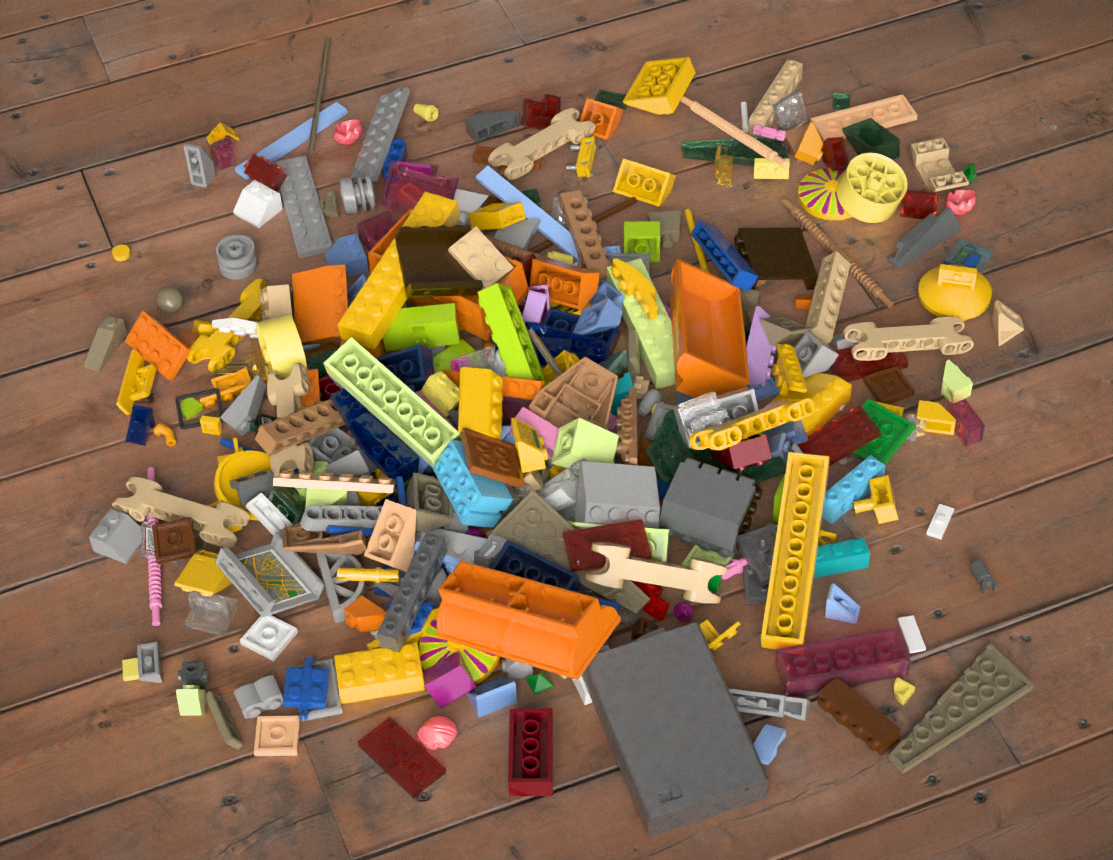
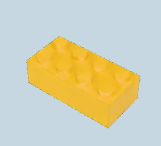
M417 642L403 644L400 652L383 647L334 655L341 704L425 690Z

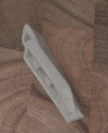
M728 688L738 712L781 718H784V715L805 721L811 701L808 699Z

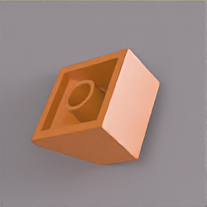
M587 98L579 122L592 121L596 125L592 135L609 140L619 126L623 109Z

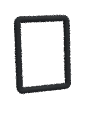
M214 388L176 397L175 401L181 429L198 427L201 424L198 422L183 426L179 400L216 392L221 417L223 409L219 389Z

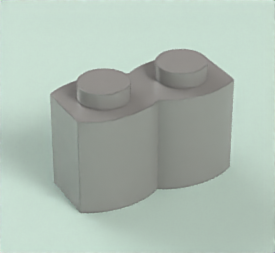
M273 675L263 677L253 684L244 685L234 691L244 719L256 718L263 711L275 710L283 704L281 691Z

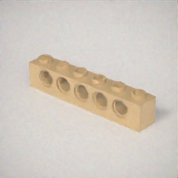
M787 59L750 116L749 135L762 139L765 138L761 134L760 136L753 134L754 126L760 125L762 128L772 127L802 79L803 63Z
M837 251L829 254L822 260L805 325L812 328L810 333L819 337L827 344L833 339L851 265Z

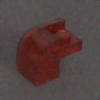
M544 94L541 102L524 99L521 125L534 129H545L551 126L553 117L560 113L561 97Z

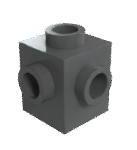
M183 662L182 670L178 671V683L182 684V688L183 685H200V689L205 690L206 683L209 682V670L205 669L204 662Z

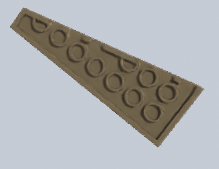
M534 490L491 531V533L503 537L507 541L509 540L577 574L581 585L612 602L620 603L622 608L635 615L651 601L631 580L624 579L622 588H612L585 579L587 571H598L604 567L606 563L605 556L591 550L592 544Z
M989 644L987 649L976 658L970 668L964 671L961 678L954 682L943 694L933 709L925 714L924 719L919 724H916L913 731L889 754L888 760L902 774L906 773L1033 690V684L992 644Z

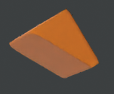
M796 294L795 309L810 310L813 295Z

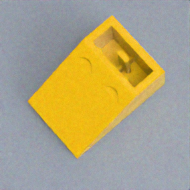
M200 550L192 556L174 586L181 587L183 591L192 592L194 590L200 592L203 596H212L233 583L215 564L218 553Z

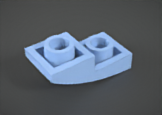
M766 724L761 730L753 745L762 764L769 765L777 755V747L786 737L785 729Z

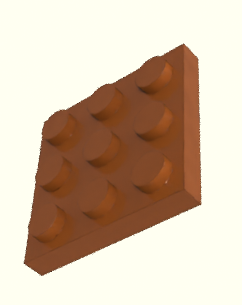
M463 428L460 436L469 472L487 477L493 481L506 483L509 486L522 488L525 481L515 445Z

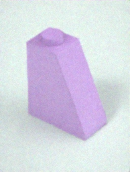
M529 290L522 315L528 331L530 328H533L537 334L542 322L547 294Z

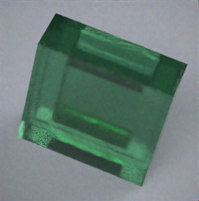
M833 94L832 109L844 110L849 108L850 94Z

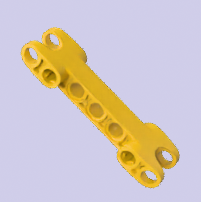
M257 278L249 284L240 296L241 304L228 318L258 322L261 319V312H263V306L259 303V294L266 287V281ZM219 329L211 336L202 334L190 347L191 351L187 356V361L196 364L203 359H210L208 370L215 372L233 360L236 353L234 347L244 336L234 335L233 331L222 333L219 332Z
M809 398L795 401L792 399H781L772 402L760 410L717 426H708L693 432L689 439L690 446L694 450L706 448L722 450L738 444L747 437L812 415L814 403ZM805 403L808 404V410H807V412L805 411V408H804ZM697 436L700 438L699 446L696 445L695 441Z

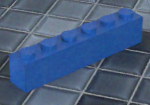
M699 219L691 233L692 237L733 286L750 291L758 275L717 226Z

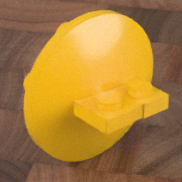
M940 264L939 267L931 269L921 278L918 286V297L921 304L937 317H958L964 322L986 311L991 303L992 288L988 280L976 268Z

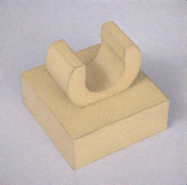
M636 376V379H631L633 388H637V399H643L645 393L649 391V381L644 380L643 376Z

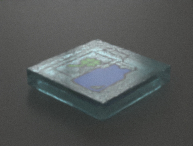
M960 239L944 260V265H961L976 268L980 273L991 259L993 252Z

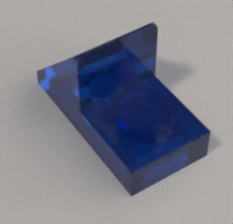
M133 405L125 442L146 446L149 429L155 427L153 408Z

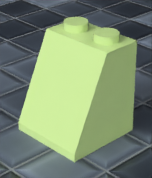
M578 418L559 428L551 463L578 471L580 461L614 464L613 460L617 451L619 435Z

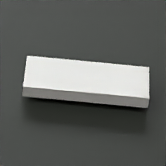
M939 504L926 535L942 539L953 515L954 508Z
M914 615L898 618L897 621L909 653L926 651Z

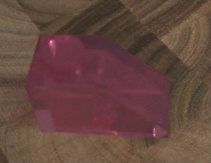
M230 137L210 145L212 159L220 170L236 165Z

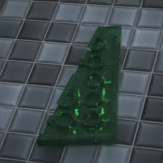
M762 136L753 137L777 152L781 158L789 159L784 141ZM735 138L681 142L682 156L688 159L754 166L755 158H765Z

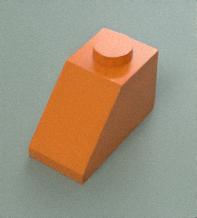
M362 595L343 609L347 625L350 628L354 627L359 632L379 630L387 614L385 610Z

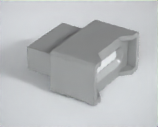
M490 534L487 542L479 550L474 551V564L491 568L507 540L496 534Z

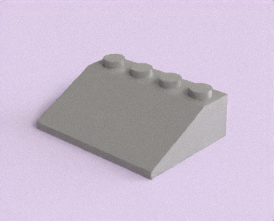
M580 461L575 521L659 528L660 503L655 467Z

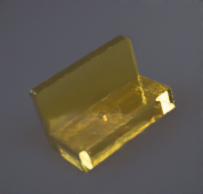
M718 146L715 157L714 185L731 187L733 156L721 155L722 146Z
M255 342L251 343L253 353L239 357L240 364H250L245 368H247L251 381L257 375L261 378L269 375L268 364H266Z

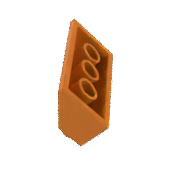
M549 258L532 260L530 285L548 284L549 298L552 302L583 310L598 291L599 272Z

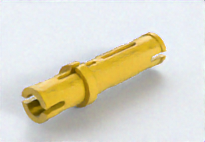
M338 567L337 580L376 581V583L385 581L399 582L400 570L381 569V567H376V569Z

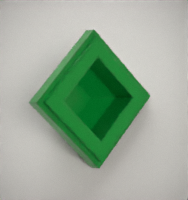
M973 162L962 170L969 183L976 179L977 174Z
M545 670L525 677L534 695L553 687Z

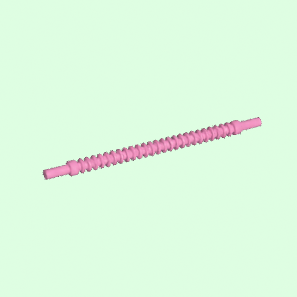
M149 467L147 469V479L154 482L155 468ZM147 515V527L152 528V525L159 524V519ZM148 551L149 607L152 610V625L159 626L160 609L162 608L161 565L156 562L155 552Z

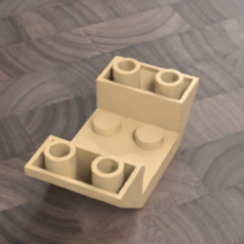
M944 138L911 144L915 172L927 193L969 184L963 171L955 172L948 160L950 148Z

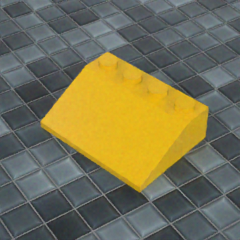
M690 58L646 61L626 94L623 104L658 115L674 113L696 73Z
M817 373L804 377L807 386L806 393L788 390L787 395L779 394L770 403L781 399H792L793 401L803 398L811 399L814 403V412L812 415L802 419L807 438L809 439L840 410L843 404L846 405L850 401L852 384L836 375ZM805 403V406H804L806 412H807V410H808V404H807V403Z

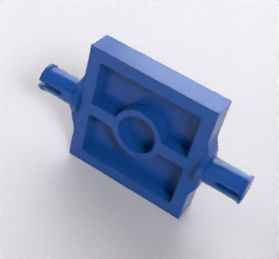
M308 656L305 657L304 667H287L283 707L300 709L299 719L302 721L303 713L304 721L308 719V709L326 708L329 669L313 668L314 658L311 656L309 660Z

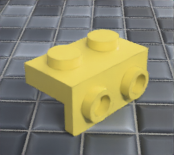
M755 158L754 178L789 179L790 159H784L788 162L787 167L784 168L766 158Z
M442 371L429 376L420 391L446 418L450 416L448 411L450 409L455 410L459 403L460 388Z

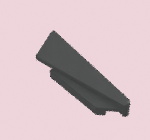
M947 207L938 217L932 213L929 214L898 241L896 245L898 251L888 259V262L901 268L961 231L962 228L952 210Z

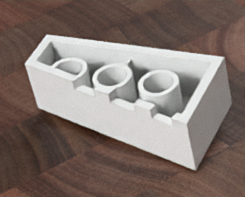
M439 528L427 532L445 538L448 550L447 555L474 564V551L479 550L488 540ZM417 531L415 534V544L417 541L421 543L425 532Z

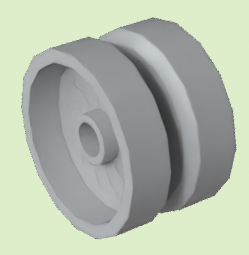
M236 234L227 236L218 242L216 255L219 270L223 276L238 280L249 277L256 271L258 263L254 242L251 238Z

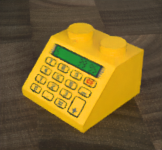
M511 418L515 447L522 473L545 469L544 460H548V456L544 447L543 437H539L537 429L516 418Z

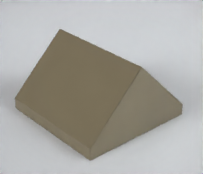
M784 316L762 318L760 320L770 346L792 343L801 338L807 331L811 332L812 329Z

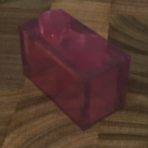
M966 399L948 405V412L956 419L954 432L965 447L982 441L985 425Z

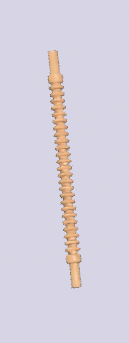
M685 96L682 97L681 102L689 106L691 111L738 141H741V143H744V145H747V147H750L769 161L776 162L784 168L787 167L788 162L778 156L777 152L708 108H705V106H702L697 101H692Z

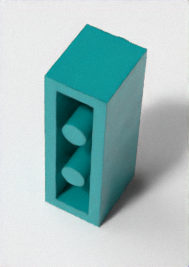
M865 538L818 546L814 578L868 568L870 551Z

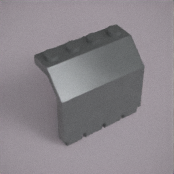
M687 457L685 463L680 462L663 500L659 528L670 529L669 539L676 538L686 545L694 544L704 551L709 552L711 550L717 552L721 557L735 559L738 552L736 540L739 528L756 491L754 486L755 480L741 475L739 481H737L738 474L722 469L719 475L718 467L703 463L702 468H700V461Z

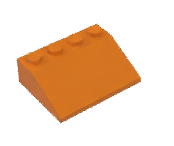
M324 266L292 274L294 319L301 344L341 342L338 323L349 308L346 266Z

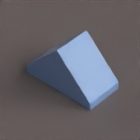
M834 583L831 584L827 597L825 618L852 624L857 623L861 606Z

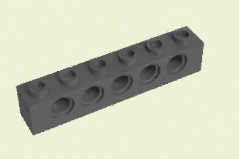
M425 533L377 632L380 647L400 652L448 550L444 537Z

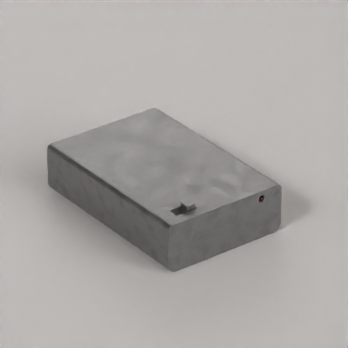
M698 622L596 654L583 672L582 678L648 837H654L765 798L769 778Z

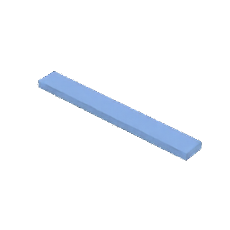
M335 102L321 111L317 134L348 114L347 109ZM313 117L235 167L236 173L248 180L272 164V162H275L310 138Z
M489 166L476 176V180L504 203L522 202L526 216L525 220L540 219L537 230L566 254L573 255V259L578 262V254L570 232Z

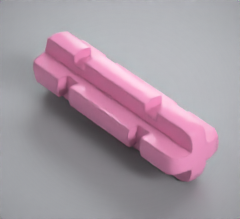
M755 125L753 128V134L757 136L761 134L762 137L777 138L779 141H784L786 138L785 131L779 130L778 132L777 129L762 128L760 125Z

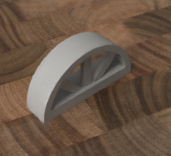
M316 553L327 598L336 624L345 620L346 616L343 610L361 595L366 597L365 581H359L355 592L336 585L351 581H338V577H334L337 574L338 567L362 568V566L352 555ZM336 593L349 599L339 605Z

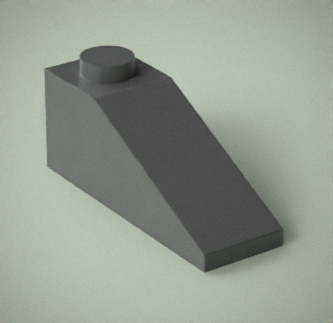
M504 111L476 114L465 119L466 132L475 143L520 126L519 112Z

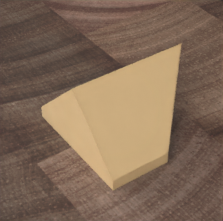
M999 300L995 301L992 322L998 346H1001L1022 332L1024 327L1021 316Z

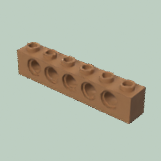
M580 189L560 193V207L582 267L599 272V280L607 278V267L611 266L609 259H606L605 247L601 246V236L599 233H596L597 227L595 221H592L591 209H587L586 196H582Z
M345 394L337 397L333 396L329 400L320 401L314 406H307L301 411L292 412L288 416L279 417L273 422L262 424L258 428L255 440L270 456L351 423L359 409Z

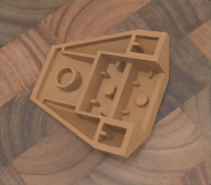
M584 357L542 388L529 405V409L558 429L578 418L606 429L618 376Z
M360 502L346 506H362ZM300 522L283 528V551L359 555L367 550V536H363L362 530L346 534H330L324 531H307L301 527Z

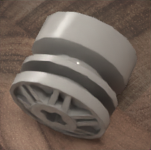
M369 174L364 175L365 183H362L361 176H357V184H353L351 177L339 179L346 215L357 213V205L360 204L364 212L367 211L366 203H369L370 211L375 210L376 195Z

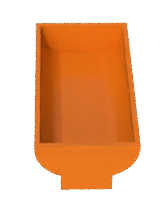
M677 258L671 269L673 294L670 296L676 390L697 400H703L747 386L750 383L740 288Z
M465 561L459 562L438 589L442 598L437 615L438 638L577 680L621 621L617 611L611 606L600 605L598 598Z

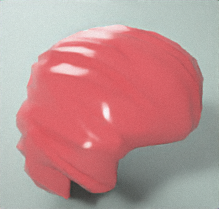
M361 120L343 121L341 126L337 124L333 132L334 139L343 145L355 143L362 133Z
M956 190L954 194L949 192L945 200V208H950L953 214L956 215L966 214L973 209L976 203V191Z
M434 716L426 720L419 728L417 740L430 750L445 749L456 738L458 728L451 719L444 716Z

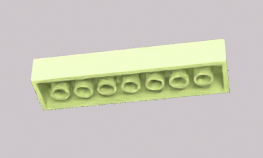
M642 259L625 262L644 275L654 287ZM612 266L607 267V282L624 296L622 305L623 319L629 331L636 329L638 333L640 356L655 388L659 389L674 385L672 324L657 291V318L650 320L647 314L642 312L639 301H636L633 295L627 296L625 291L620 289L617 278L612 276Z
M352 337L323 363L327 373L431 467H434L451 440L462 441L460 433Z

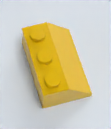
M623 159L612 192L631 198L635 197L637 200L661 207L671 193L676 175Z

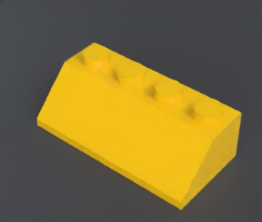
M460 368L458 432H461L463 428H467L501 440L503 379L491 369Z

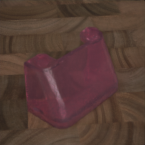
M391 161L380 203L386 209L392 210L396 208L408 211L410 208H415L425 192L454 200L459 178L450 176V179L445 180L443 176L439 178L412 171L406 166L402 169L399 166V162Z

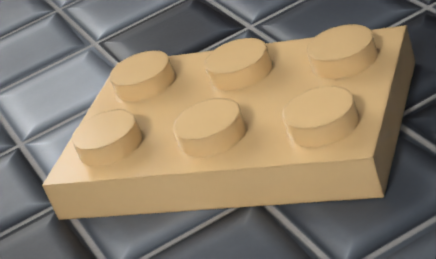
M477 227L473 228L448 249V252L474 280H482V289L496 284L514 268Z

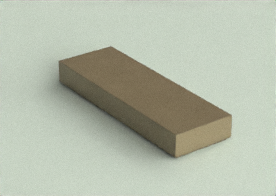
M209 691L204 696L225 743L237 750L243 746V742L223 698Z

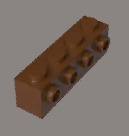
M834 678L819 691L818 704L820 708L825 712H829L839 724L847 727L855 737L864 741L872 751H876L882 756L899 741L900 728L839 678Z

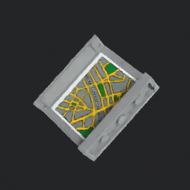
M275 532L271 544L235 555L228 547L221 548L215 562L262 618L318 600L325 586L296 552L283 551V537L278 532Z

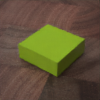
M193 397L186 398L180 402L181 414L188 420L203 410V406Z

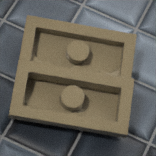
M636 329L629 331L628 372L632 379L640 376V341Z

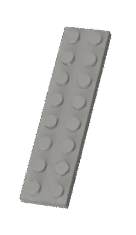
M407 86L401 89L398 88L389 94H383L379 98L374 116L350 175L353 184H357V176H361L362 183H365L364 175L369 174L372 182L379 179L410 94Z
M306 156L272 162L298 258L326 253L332 247V242L323 212L319 206L318 195Z

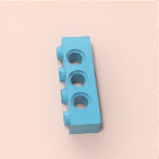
M871 455L826 492L822 517L831 524L838 520L854 506L853 501H859L871 492L869 480L883 477L886 465Z

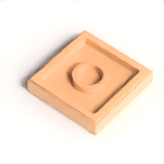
M299 715L257 716L254 756L298 755Z

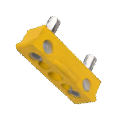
M594 136L582 138L581 145L570 146L571 151H579L576 164L566 165L567 171L576 170L578 177L589 178L591 176L597 147Z

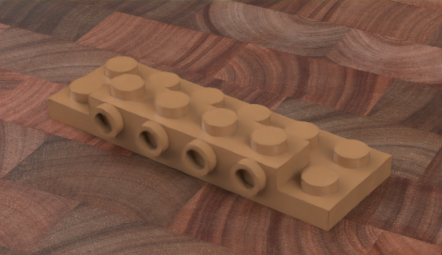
M629 388V395H625V399H621V407H617V435H619L617 453L621 454L622 462H625V465H637V388Z

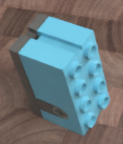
M451 440L433 467L462 525L495 528L507 516L508 512L512 511L520 502L513 486L469 472L462 441Z

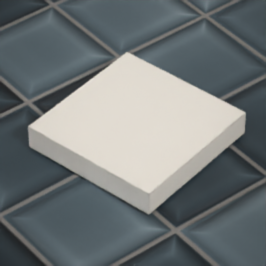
M273 615L263 618L260 616L240 639V644L274 661L296 636L298 629Z

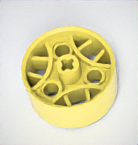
M877 153L860 154L850 161L837 186V197L841 206L852 217L867 223L883 222L894 214L904 197L908 185L907 178L901 167L892 159Z
M290 314L256 323L259 344L268 374L277 371L282 380L290 376L293 365L297 363H302L305 369L308 370L300 337Z

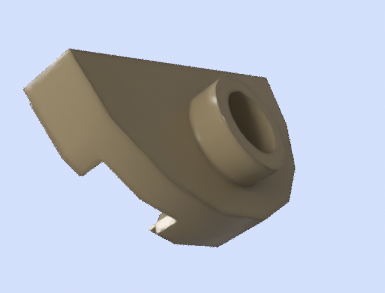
M335 190L327 192V195L321 198L319 202L323 214L331 218H338Z

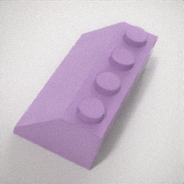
M760 306L755 308L746 351L750 385L758 386L761 384V386L765 387L767 379L770 380L772 368L770 366L773 367L775 356L772 354H776L777 350L776 345L770 346L760 323L762 318H770L771 316Z

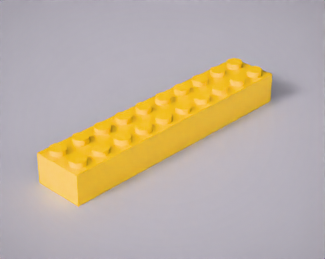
M425 192L402 227L419 228L421 226L438 227L441 225L454 227L460 217L458 201ZM395 238L338 323L341 339L348 341L352 337L361 346L375 350L406 302L407 298Z
M792 452L788 454L761 634L762 648L799 653L804 651L829 473L828 456Z

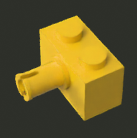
M889 475L870 479L872 496L868 499L853 501L856 514L874 510L879 524L899 520Z

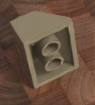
M413 472L406 489L407 507L416 510L415 531L427 533L452 523L454 520L453 506L438 478Z

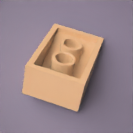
M386 499L364 556L407 572L414 555L416 510Z

